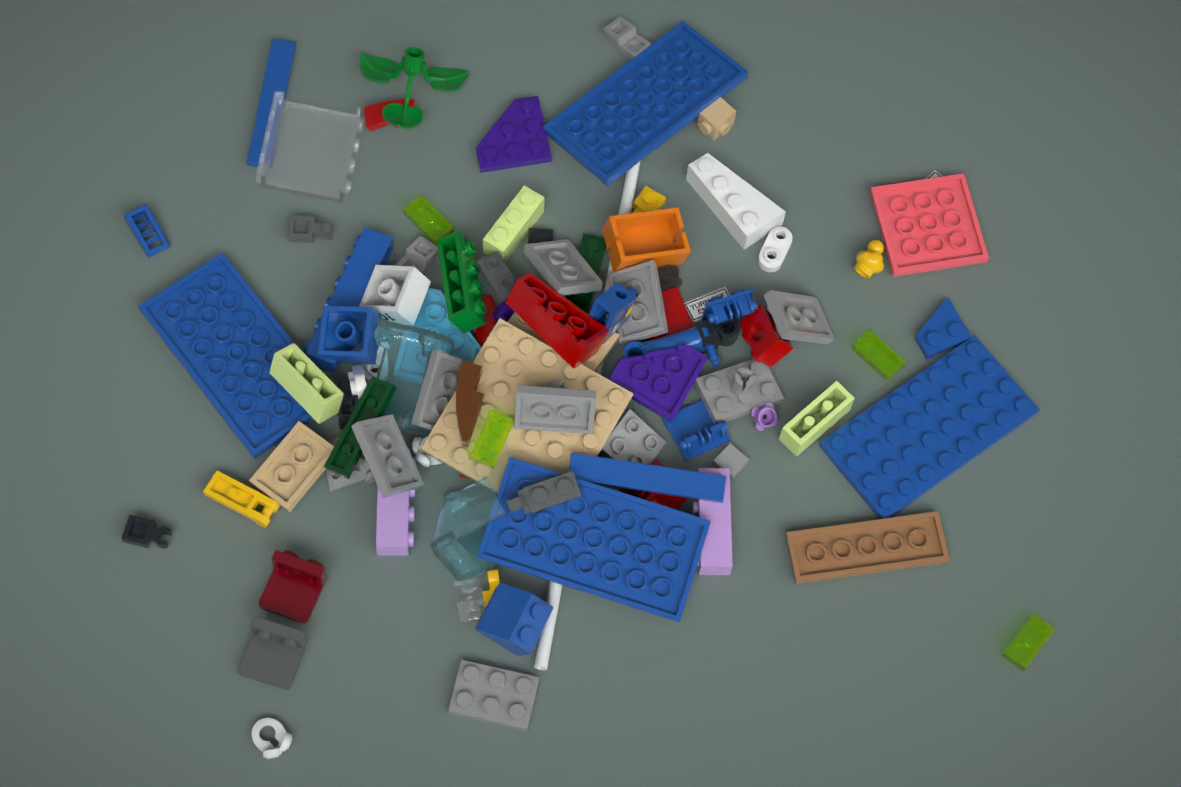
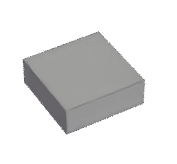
M730 443L713 460V464L717 468H729L730 479L732 480L749 463L750 459Z

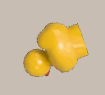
M879 240L870 241L866 247L867 250H861L856 255L857 263L853 269L864 278L870 279L873 274L880 273L884 268L881 255L884 251V245Z

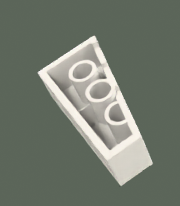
M709 153L688 165L686 180L743 250L767 236L773 228L783 225L786 211Z

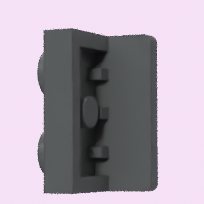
M496 252L478 260V268L501 302L507 300L517 280L500 254Z

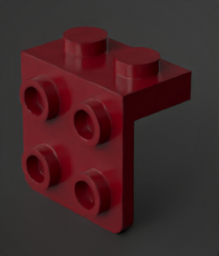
M275 550L271 559L274 569L259 600V606L266 611L301 624H306L312 615L328 578L326 569L322 563L316 560L309 559L305 561L289 550H284V552Z

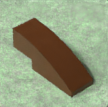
M462 360L456 387V415L462 445L468 448L484 401V393L476 391L482 375V366Z

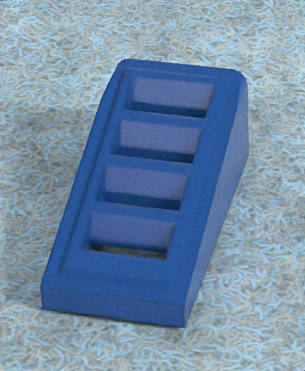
M147 204L124 214L125 222L148 258L170 248L168 240ZM146 217V221L138 225L135 224V221ZM149 224L152 228L140 233L139 229ZM153 232L156 233V236L146 241L143 238ZM158 240L161 241L162 244L149 249L148 245Z

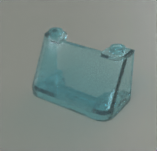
M379 320L374 337L377 345L384 348L377 378L394 384L397 388L383 416L393 414L400 431L427 437L431 431L411 424L432 349L453 355V340L431 330Z

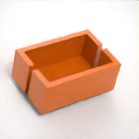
M679 207L609 216L602 227V232L607 249L611 248L608 254L613 272L650 260H654L657 263V268L683 264L690 255L691 249L686 232H681L684 229Z

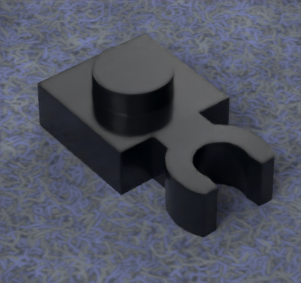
M339 381L337 385L344 393L339 413H337L339 415L338 424L340 430L345 428L352 414L351 406L355 404V395L352 396L350 381Z
M129 515L121 539L124 543L149 548L150 542H155L159 548L166 549L168 548V543L161 541L160 537L164 534L172 536L173 532L166 526L156 529L157 524L154 520Z

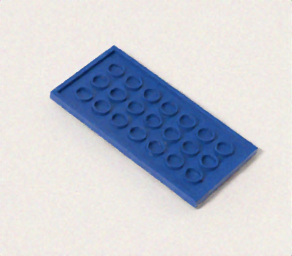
M682 21L546 123L543 129L548 137L606 186H609L698 117L700 112L748 78V71Z
M223 253L138 306L146 320L254 459L281 442L298 421L306 425L313 420L312 416L270 374L274 353L294 342Z
M974 335L824 438L818 446L879 519H885L896 515L1037 415L1040 409Z
M512 457L509 458L477 558L662 618L680 622L711 523L710 520L576 478L582 497L533 514H525L523 509L510 513L506 501L519 497L517 491L562 475V473Z

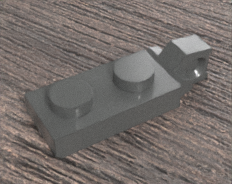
M571 471L524 487L522 490L517 491L519 497L506 501L510 513L523 509L525 514H533L580 498L582 495L574 472Z

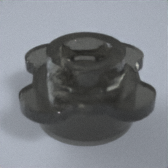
M665 265L662 268H657L661 290L682 285V279L679 278V268L677 266Z

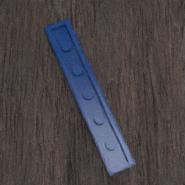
M272 39L247 159L248 166L272 169L296 50V42L277 39Z
M571 453L568 472L573 471L575 478L597 485L723 503L726 476Z

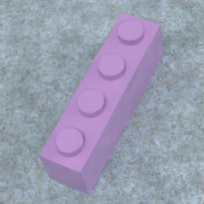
M378 489L377 556H409V547H414V531H409L410 522H415V506H410V497H415V490L383 498Z
M698 468V472L726 476L723 503L704 500L693 501L692 514L711 521L697 565L699 566V575H730L733 562L729 468Z

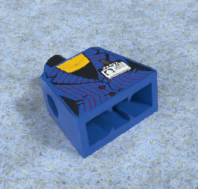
M616 283L595 299L589 315L610 330L603 344L630 317L638 298V292L635 288L631 286L625 288L620 283Z

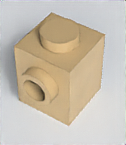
M720 97L700 112L697 125L703 134L709 135L715 140L720 135L724 136L730 131L735 122L737 111Z

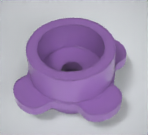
M766 402L762 407H753L751 409V416L755 419L756 430L763 431L765 427L777 425V413L772 403Z

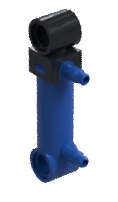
M734 315L732 320L728 319V321L716 325L714 323L710 324L708 319L696 322L695 326L645 342L633 341L624 347L622 359L628 358L630 355L640 356L688 344L702 354L707 353L712 366L716 367L720 364L716 350H718L719 345L726 347L736 342L740 330V322ZM721 328H729L732 332L725 333Z

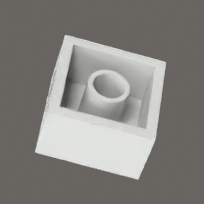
M375 265L359 307H373L381 315L382 324L414 326L431 281L413 266Z

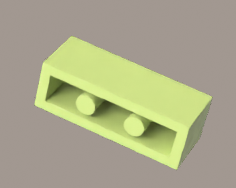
M524 185L483 238V253L489 256L498 252L506 263L528 234L529 228H532L543 214L545 197Z
M295 343L274 353L270 374L318 424L339 413L344 393Z
M838 381L834 382L782 428L779 440L797 457L850 411L855 398Z

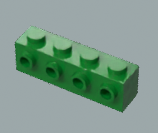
M457 230L438 239L437 245L448 320L460 331L467 333L486 324L484 317L486 308L481 298L483 289L478 279L480 270L475 260L476 247L472 240H468Z

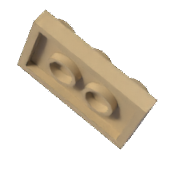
M298 421L251 477L249 482L279 503L287 511L291 512L325 471L324 465L334 446Z

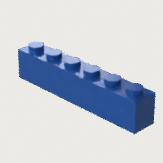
M366 227L362 235H357L353 246L352 256H347L344 263L345 271L342 277H337L334 284L335 292L332 298H327L325 306H360L375 265H386L394 249L393 237ZM318 318L314 327L315 334L312 340L309 339L306 342L304 353L318 368L336 374L341 361L318 356L322 319Z

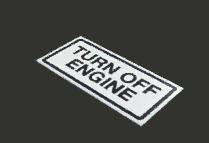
M726 287L684 303L691 320L694 322L701 319L705 305L711 298L730 296Z

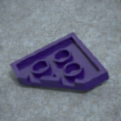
M538 96L514 99L477 145L476 155L480 173L551 162L552 157L547 134L543 129L544 121Z
M688 344L654 351L632 358L620 359L609 375L608 380L633 393L632 399L668 422H672L708 357Z

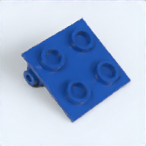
M739 289L734 291L731 296L711 298L705 305L700 321L708 319L710 324L714 323L716 325L726 322L728 319L732 320L733 314L736 318H739L740 314L745 316L754 313V310L758 309L756 300H751L754 289L747 291Z
M702 400L679 410L672 422L662 418L685 461L731 441L726 432L728 430L726 422L718 420L714 425Z

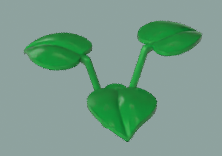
M410 47L405 50V56L401 58L400 65L392 60L370 56L362 52L360 57V70L369 81L381 84L387 83L390 78L397 79L402 69L408 75L404 105L391 103L386 105L382 111L383 119L387 123L403 129L415 128L421 124L423 119L421 109L408 106L413 77L418 76L423 71L425 81L431 82L432 88L442 92H455L463 86L469 75V70L441 67L426 69L427 62L423 61L424 51L416 47Z

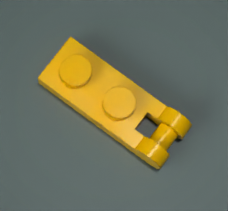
M219 471L215 472L203 491L205 496L249 518L263 528H267L271 522L269 518L280 507V504L275 500ZM258 504L264 506L261 513L255 511Z

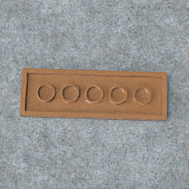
M938 511L791 531L785 534L795 585L945 564L950 560Z

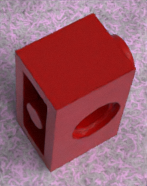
M761 304L758 306V309L754 310V313L749 314L740 322V327L743 331L742 337L752 349L750 352L751 356L758 363L762 362L772 367L793 350L790 341L782 339L778 334L772 315Z

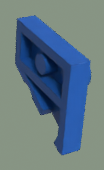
M947 298L917 333L915 341L927 360L960 346L970 339L971 335L950 299Z

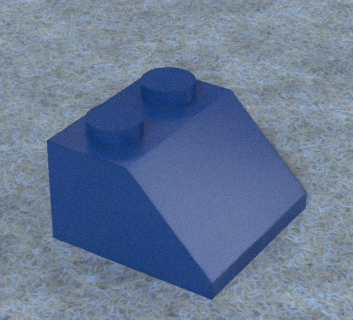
M323 306L318 356L351 364L376 365L381 315L373 307Z
M498 583L475 630L517 656L531 654L554 607L532 593Z

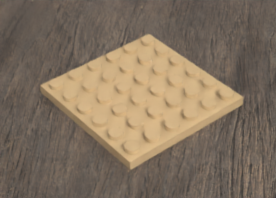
M499 318L473 361L474 364L482 366V375L476 391L484 393V401L468 448L462 445L459 434L455 391L421 447V451L498 494L510 457L562 474L568 473L571 453L598 457L632 399L633 393L582 364L573 369L550 346ZM560 380L561 384L564 382L567 385V389L596 391L593 433L583 434L514 429L517 385L546 387L549 381Z

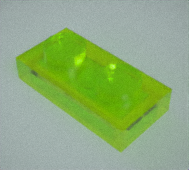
M423 195L403 209L404 215L436 246L438 239L454 232V227Z
M870 329L851 348L887 382L906 364L904 359Z
M490 410L470 455V459L494 469L515 420Z
M1033 613L1002 656L1024 672L1055 629Z

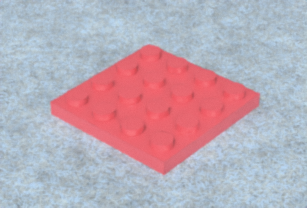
M964 173L870 188L869 193L893 277L986 263L988 261V252Z

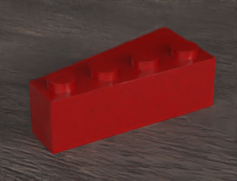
M531 272L517 279L505 302L573 369L598 353L610 331Z

